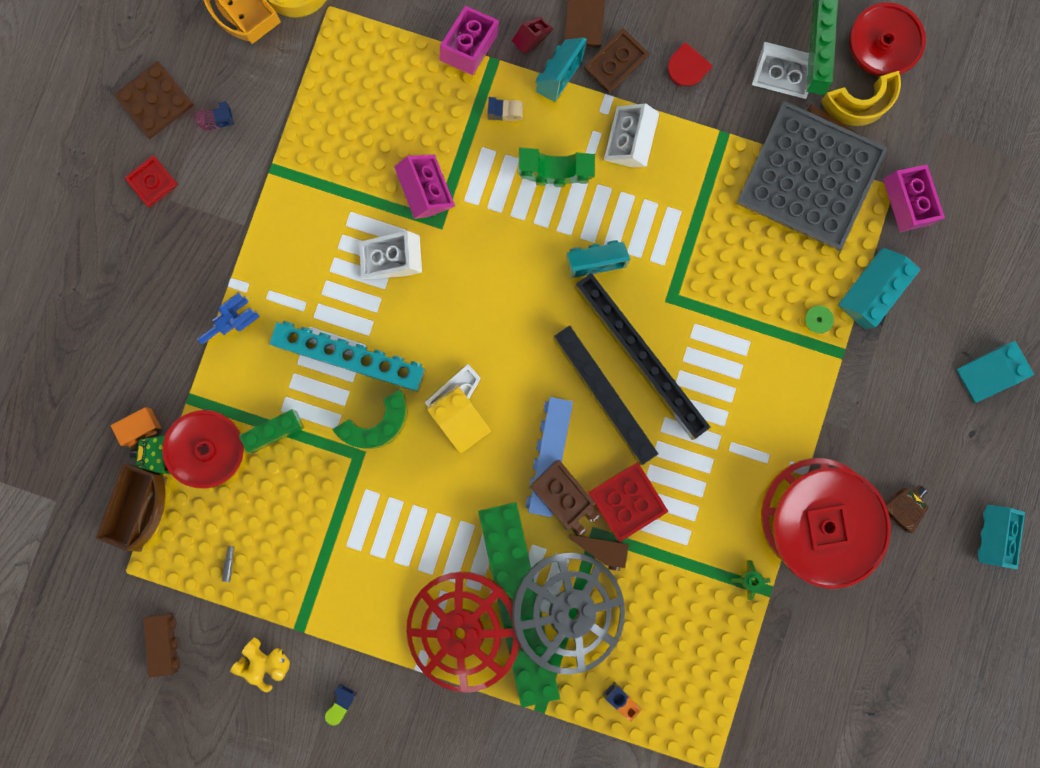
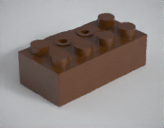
M123 463L96 539L125 551L141 552L143 546L153 536L161 521L166 497L165 484L168 477L150 470L138 468L135 465Z

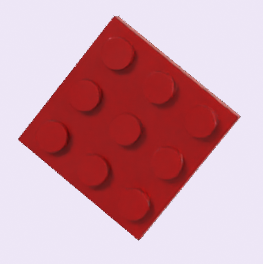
M638 462L588 492L619 543L669 512Z

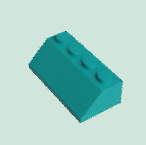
M883 247L837 305L862 328H876L921 269L908 257Z

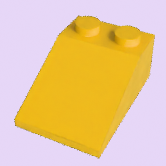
M459 385L427 406L431 416L460 454L492 432Z

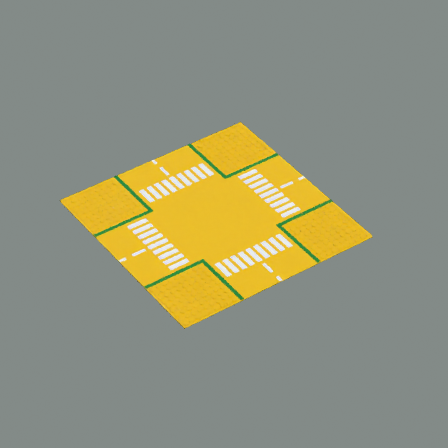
M332 6L328 7L222 304L239 292L249 302L236 312L240 315L248 308H251L260 317L242 331H237L234 328L226 335L219 332L208 340L181 415L182 417L185 414L199 410L214 411L229 418L237 426L240 433L243 434L293 409L297 411L305 428L253 454L247 453L244 448L243 459L237 472L228 481L213 488L199 489L189 487L176 480L172 475L161 473L160 475L168 477L165 484L166 497L161 521L153 536L143 546L142 551L132 552L126 572L130 575L423 673L411 655L406 633L409 610L420 590L437 577L451 572H473L493 580L478 510L517 502L531 568L546 557L567 552L584 554L601 562L572 541L569 535L576 534L571 528L566 530L553 514L552 517L528 513L529 509L525 508L527 496L531 497L532 489H529L531 477L535 478L536 470H533L534 458L538 459L540 452L536 450L538 439L542 440L543 432L540 431L541 421L546 420L547 413L543 412L545 401H549L550 397L573 401L562 463L587 493L637 462L553 340L556 334L570 325L659 453L640 466L669 512L620 542L629 545L626 567L620 568V571L610 569L609 571L616 578L621 588L625 617L621 636L610 655L594 668L582 673H555L560 699L525 708L704 768H718L781 560L768 545L761 524L763 498L772 480L783 469L800 460L813 458L854 323V319L837 304L874 257L890 204L885 184L873 180L842 250L838 251L736 204L763 146L761 143L658 111L659 117L647 166L628 167L604 160L616 108L617 106L635 105L636 103L568 82L556 102L536 92L537 84L535 81L539 75L538 72L485 56L474 75H471L439 60L441 41ZM489 97H496L497 100L521 101L523 103L522 120H488ZM519 148L539 149L541 154L559 157L573 155L576 152L595 154V177L586 184H565V187H555L554 184L538 186L536 182L522 179L518 174ZM435 155L455 207L430 217L414 219L394 166L407 156ZM403 231H409L420 236L422 273L400 277L361 279L359 242ZM613 240H618V242L624 241L630 256L627 267L593 275L711 428L698 438L690 439L576 291L575 285L586 276L570 278L566 258L570 249L580 247L583 250L588 249V246L593 244L603 246ZM824 306L832 312L834 323L828 332L817 334L807 327L805 316L810 308ZM283 321L294 324V328L300 330L301 327L313 330L312 333L319 335L320 332L330 335V339L335 341L338 338L349 341L348 345L356 347V344L367 347V351L373 353L374 350H379L386 353L385 356L392 358L393 355L403 358V362L411 364V361L422 364L421 368H424L426 371L419 392L273 347L269 343L276 322L283 324ZM293 334L290 337V343H295L298 340L297 334ZM313 339L308 342L309 349H313L316 346V340ZM334 345L326 348L327 355L335 351ZM347 351L344 354L345 360H351L353 357L352 351ZM365 357L362 360L363 366H369L372 362L371 357ZM384 362L380 367L381 371L387 372L390 369V364ZM469 364L481 378L469 400L492 432L460 454L427 410L425 401ZM402 368L399 371V377L405 378L408 375V369ZM398 390L403 391L408 408L407 420L401 433L391 443L376 449L357 448L343 442L332 430L349 419L360 428L369 429L377 426L385 415L386 406L383 399ZM810 465L793 471L791 475L795 479L808 473ZM785 479L776 489L770 508H776L782 494L790 485ZM596 505L592 508L600 518L595 523L593 521L590 522L585 515L579 520V523L586 529L582 536L618 542ZM769 515L771 532L773 534L774 516ZM228 546H234L231 581L222 582ZM565 559L568 571H580L590 575L594 565L590 562L580 559ZM747 560L753 561L756 572L760 573L763 578H770V583H765L762 589L756 592L753 600L747 599V589L741 583L730 582V578H741V575L747 571ZM557 561L539 571L534 576V582L542 587L551 577L559 574L560 569ZM601 570L597 581L604 587L609 600L617 598V592L612 581ZM570 577L573 589L583 591L587 580L579 577ZM455 579L441 582L427 592L434 600L443 594L455 591ZM470 579L463 580V591L476 594L484 600L493 592L490 588ZM563 580L553 584L548 591L556 596L565 590ZM594 586L589 596L594 604L604 602L601 593ZM422 598L414 611L411 628L421 629L423 616L429 607ZM454 598L447 599L438 605L445 614L454 610ZM463 598V609L474 612L480 606L470 599ZM544 598L540 606L542 617L549 616L551 604ZM496 600L491 607L498 617L500 628L504 629L498 600ZM619 606L611 608V622L607 633L613 638L619 624ZM571 608L569 610V617L574 619L577 612L575 608ZM606 610L596 612L595 624L600 628L604 626ZM485 611L480 617L484 630L494 629L492 621ZM434 612L431 613L428 619L427 629L437 630L440 619ZM551 624L544 625L546 636L552 642L557 632ZM457 628L456 635L463 639L465 632L463 629ZM589 631L586 635L582 636L583 646L587 647L598 636ZM412 637L416 653L422 664L426 667L431 659L424 650L421 637ZM501 637L499 650L493 659L503 668L510 656L506 637ZM564 637L558 647L565 650H576L574 638ZM427 638L430 649L436 655L441 649L437 638ZM484 638L483 644L480 647L487 655L492 650L494 638ZM602 640L595 649L584 654L585 665L597 660L606 652L610 645ZM555 652L551 656L553 666L577 668L576 656H563ZM447 654L441 660L448 667L458 669L457 658ZM474 654L465 658L466 669L474 668L482 663ZM437 666L431 672L436 678L460 685L458 675L447 673ZM487 666L478 673L467 675L468 687L483 684L497 674ZM512 667L497 683L478 691L521 706ZM614 681L642 709L632 721L624 717L603 696V693Z

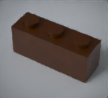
M173 613L144 617L148 678L177 673L180 668V659L177 657L176 652L178 648V639L175 637L174 630L177 626L176 618L173 617Z

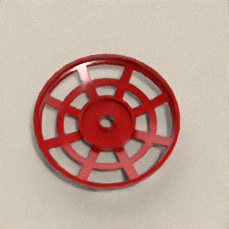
M451 572L429 582L420 590L410 607L406 633L411 655L421 671L430 680L443 688L457 692H476L486 689L497 683L508 673L518 656L520 644L516 638L514 628L501 629L498 617L491 607L500 598L506 606L512 621L513 602L503 588L493 580L473 572ZM455 579V591L443 594L435 600L427 592L441 582ZM470 579L490 588L493 592L484 600L476 594L463 591V580ZM422 598L429 607L423 616L421 629L411 628L414 611ZM454 598V610L445 614L438 605L447 599ZM463 598L470 599L480 606L474 612L463 609ZM485 611L488 613L494 629L484 630L480 617ZM432 612L440 619L437 630L427 629L428 619ZM457 628L464 630L465 637L463 639L456 635ZM412 637H421L424 650L431 659L426 667L422 664L416 653ZM501 637H513L510 656L502 668L493 659L499 650ZM427 638H437L441 649L436 655L430 649ZM484 638H494L493 647L489 655L480 649ZM447 654L457 658L458 669L448 667L441 660ZM474 654L482 661L480 665L466 669V657ZM437 666L447 673L458 675L460 687L444 683L431 674V672ZM487 666L497 674L483 684L468 687L467 675L478 673Z

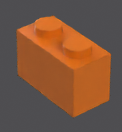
M147 407L110 425L120 446L129 448L138 445L139 440L145 437L147 439L157 435L156 431L162 429L152 408Z

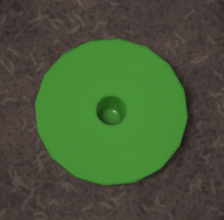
M814 306L807 311L805 323L812 332L823 334L832 328L834 317L827 307Z

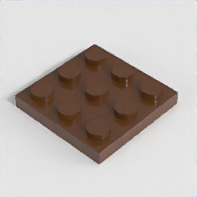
M159 61L155 62L114 94L149 139L194 106Z

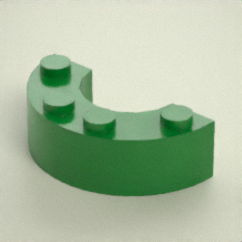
M519 148L518 174L522 179L536 182L538 186L554 184L555 187H565V184H586L595 177V154L576 152L573 155L559 157L541 154L539 149Z
M398 390L383 399L386 406L385 415L377 426L369 429L360 428L349 419L332 430L343 442L357 448L376 449L391 443L401 433L407 420L408 408L403 391Z

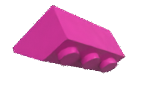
M435 155L407 156L394 166L414 219L430 217L455 207Z

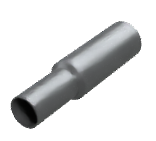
M228 546L222 582L231 581L234 546Z

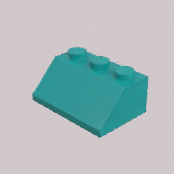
M586 38L568 39L561 46H557L553 59L547 61L544 68L545 71L543 74L539 73L536 78L537 93L556 102L583 61L587 42Z
M618 240L609 241L607 245L603 246L593 244L588 246V249L583 250L580 247L573 248L566 255L570 278L626 268L630 261L624 241L618 242Z
M987 505L983 512L984 528H982L980 533L982 542L978 550L979 563L1018 569L1025 512L1008 507Z

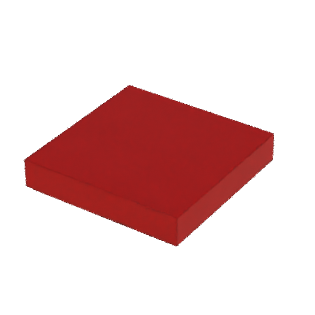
M154 155L124 178L148 208L178 186V183Z

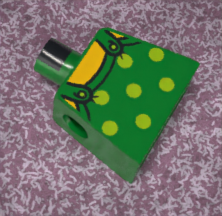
M165 436L141 439L138 448L131 449L130 458L136 460L138 468L171 475L164 463L162 453Z

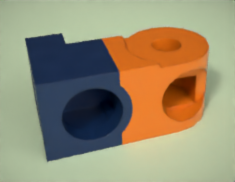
M615 681L603 693L604 698L629 721H632L642 710Z

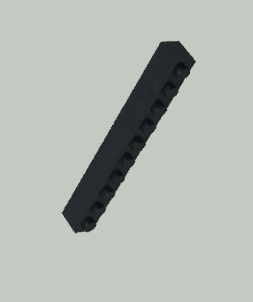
M590 273L575 285L576 291L690 439L698 438L711 428L594 275Z

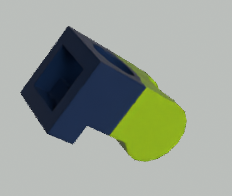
M341 683L334 692L338 696L337 700L325 714L326 722L332 726L342 721L357 694Z

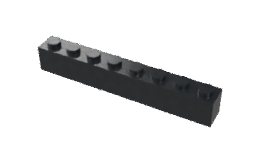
M569 325L556 334L553 340L640 465H644L657 456L659 453L572 327Z

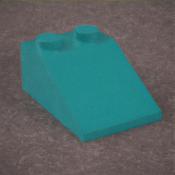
M1016 341L1005 343L956 369L974 403L1014 386L1034 375Z

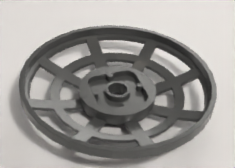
M570 552L554 554L536 563L522 578L516 590L512 607L513 628L522 650L537 665L559 674L582 673L604 661L617 645L622 633L625 617L621 588L609 569L590 556ZM565 559L584 560L592 563L594 567L590 575L580 571H568ZM557 561L560 569L559 574L551 577L542 587L531 581L544 567ZM601 570L612 581L617 592V598L609 600L604 587L597 581ZM570 577H579L587 580L583 591L573 589ZM563 580L565 590L556 596L548 591L553 584ZM594 586L601 593L604 602L594 604L589 596ZM528 588L537 594L533 605V619L521 621V603L524 593ZM544 598L551 603L549 616L540 617V606ZM619 606V624L613 638L607 633L611 622V608ZM571 608H575L577 612L574 619L569 617V610ZM606 610L604 626L600 628L595 624L596 612ZM551 624L557 632L552 642L546 637L541 626ZM535 627L539 639L547 647L541 657L536 655L529 646L523 629ZM592 631L598 637L590 645L584 647L582 636ZM564 637L574 638L576 650H565L558 646ZM602 640L610 645L602 656L594 662L585 665L584 654L595 649ZM554 652L563 656H576L577 668H560L547 663V661Z

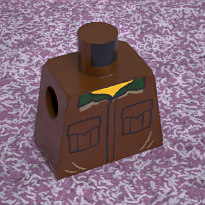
M918 485L913 492L909 488H902L885 501L890 519L906 533H913L929 507L922 499L928 491L921 485Z

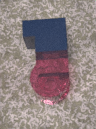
M226 101L219 103L220 108L209 111L199 110L194 116L195 122L203 130L234 125L231 108Z

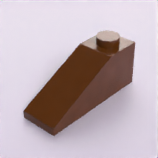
M573 534L569 535L572 541L602 563L608 565V569L620 571V568L626 567L628 544Z

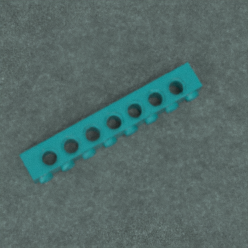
M283 321V324L276 322L269 343L273 347L419 392L426 371L424 368H421L422 364L411 361V364L403 362L404 359L393 355L392 358L385 356L386 353L379 350H374L373 353L367 351V347L356 344V347L348 345L349 341L338 338L335 341L330 339L331 336L320 332L319 335L312 333L313 330L301 327L300 330L294 328L292 323ZM297 334L298 340L295 343H290L291 335ZM313 339L316 340V346L313 349H309L308 342ZM334 345L335 351L327 355L326 348ZM347 351L353 352L351 360L344 359V354ZM365 357H371L372 359L369 366H363L362 360ZM384 362L390 364V369L387 372H382L380 369ZM402 368L408 369V375L405 378L399 377V371Z

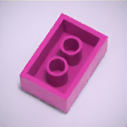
M465 6L440 45L439 60L474 75L498 35L499 20Z
M928 165L898 170L883 179L900 232L930 226L945 219Z

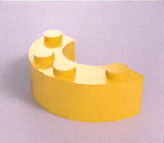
M327 0L268 1L275 12L283 16L303 17L317 11Z
M896 71L881 76L874 83L875 92L871 99H856L844 87L827 92L821 100L822 105L833 118L843 124L863 126L873 123L881 118L897 100L901 88L900 73Z

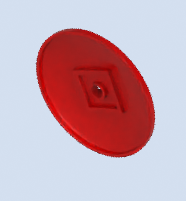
M822 468L800 476L784 491L774 513L773 536L782 561L798 578L822 588H845L867 578L883 560L890 541V517L882 496L865 478L845 469ZM827 522H830L833 526L832 531L829 533L824 530V525Z

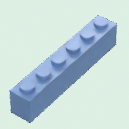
M550 397L549 401H545L543 412L547 413L546 420L541 421L540 431L543 432L542 440L538 439L536 450L540 452L538 459L534 458L533 470H536L535 478L531 477L530 485L556 460L562 462L573 401ZM532 490L531 497L527 496L525 508L529 509L528 513L552 517V513Z

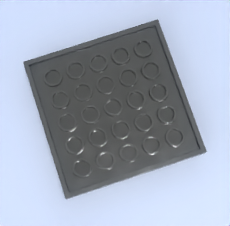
M784 101L736 204L841 251L888 148Z

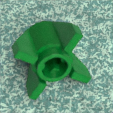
M747 560V571L741 575V578H730V582L741 583L747 589V599L753 600L756 592L761 590L765 583H770V578H763L760 573L756 572L753 561Z

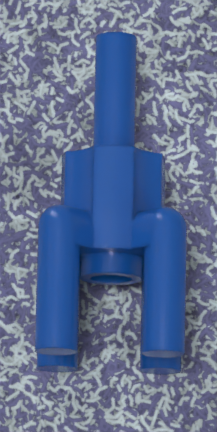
M238 292L219 306L218 310L221 314L212 320L215 326L197 339L203 345L219 332L226 335L234 328L237 331H242L258 319L260 315L251 308H248L240 315L236 312L249 302L245 296Z

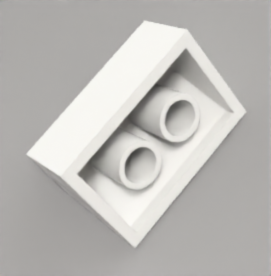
M764 42L752 85L806 99L809 93L806 92L809 53Z
M646 103L617 106L604 160L628 167H646L659 112Z

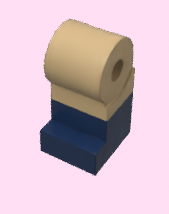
M489 97L488 120H522L523 103L521 101L497 100L496 97Z

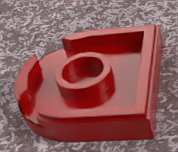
M684 42L670 58L668 73L670 79L676 85L681 87L694 86L703 79L712 69L713 65L688 43Z

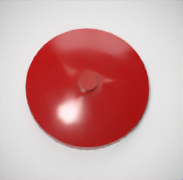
M885 2L868 7L857 17L849 33V48L854 60L863 70L878 77L899 71L900 75L908 72L920 60L926 45V34L920 19L910 9L896 3Z
M209 410L190 412L177 419L168 429L162 447L164 463L171 475L184 485L199 489L219 486L228 481L241 465L244 455V445L239 437L241 433L229 418L220 413Z

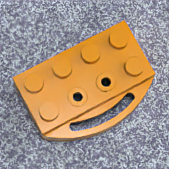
M204 0L211 16L222 29L234 37L249 41L251 44L281 23L277 13L266 0H215L224 18L237 27V30H233L224 25L215 15L210 4L211 0Z

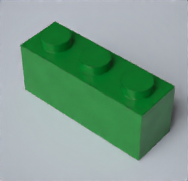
M291 409L239 435L246 452L253 454L305 427L297 411Z

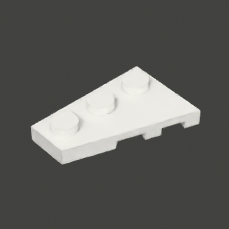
M467 364L426 400L425 404L429 406L457 385H459L469 399L481 378Z

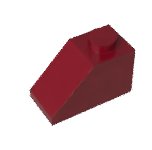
M537 17L522 23L512 42L519 51L523 53L530 52L552 32L553 28L542 17Z

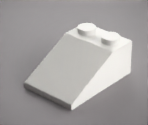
M403 231L359 242L361 279L400 277L422 273L420 236L417 234Z

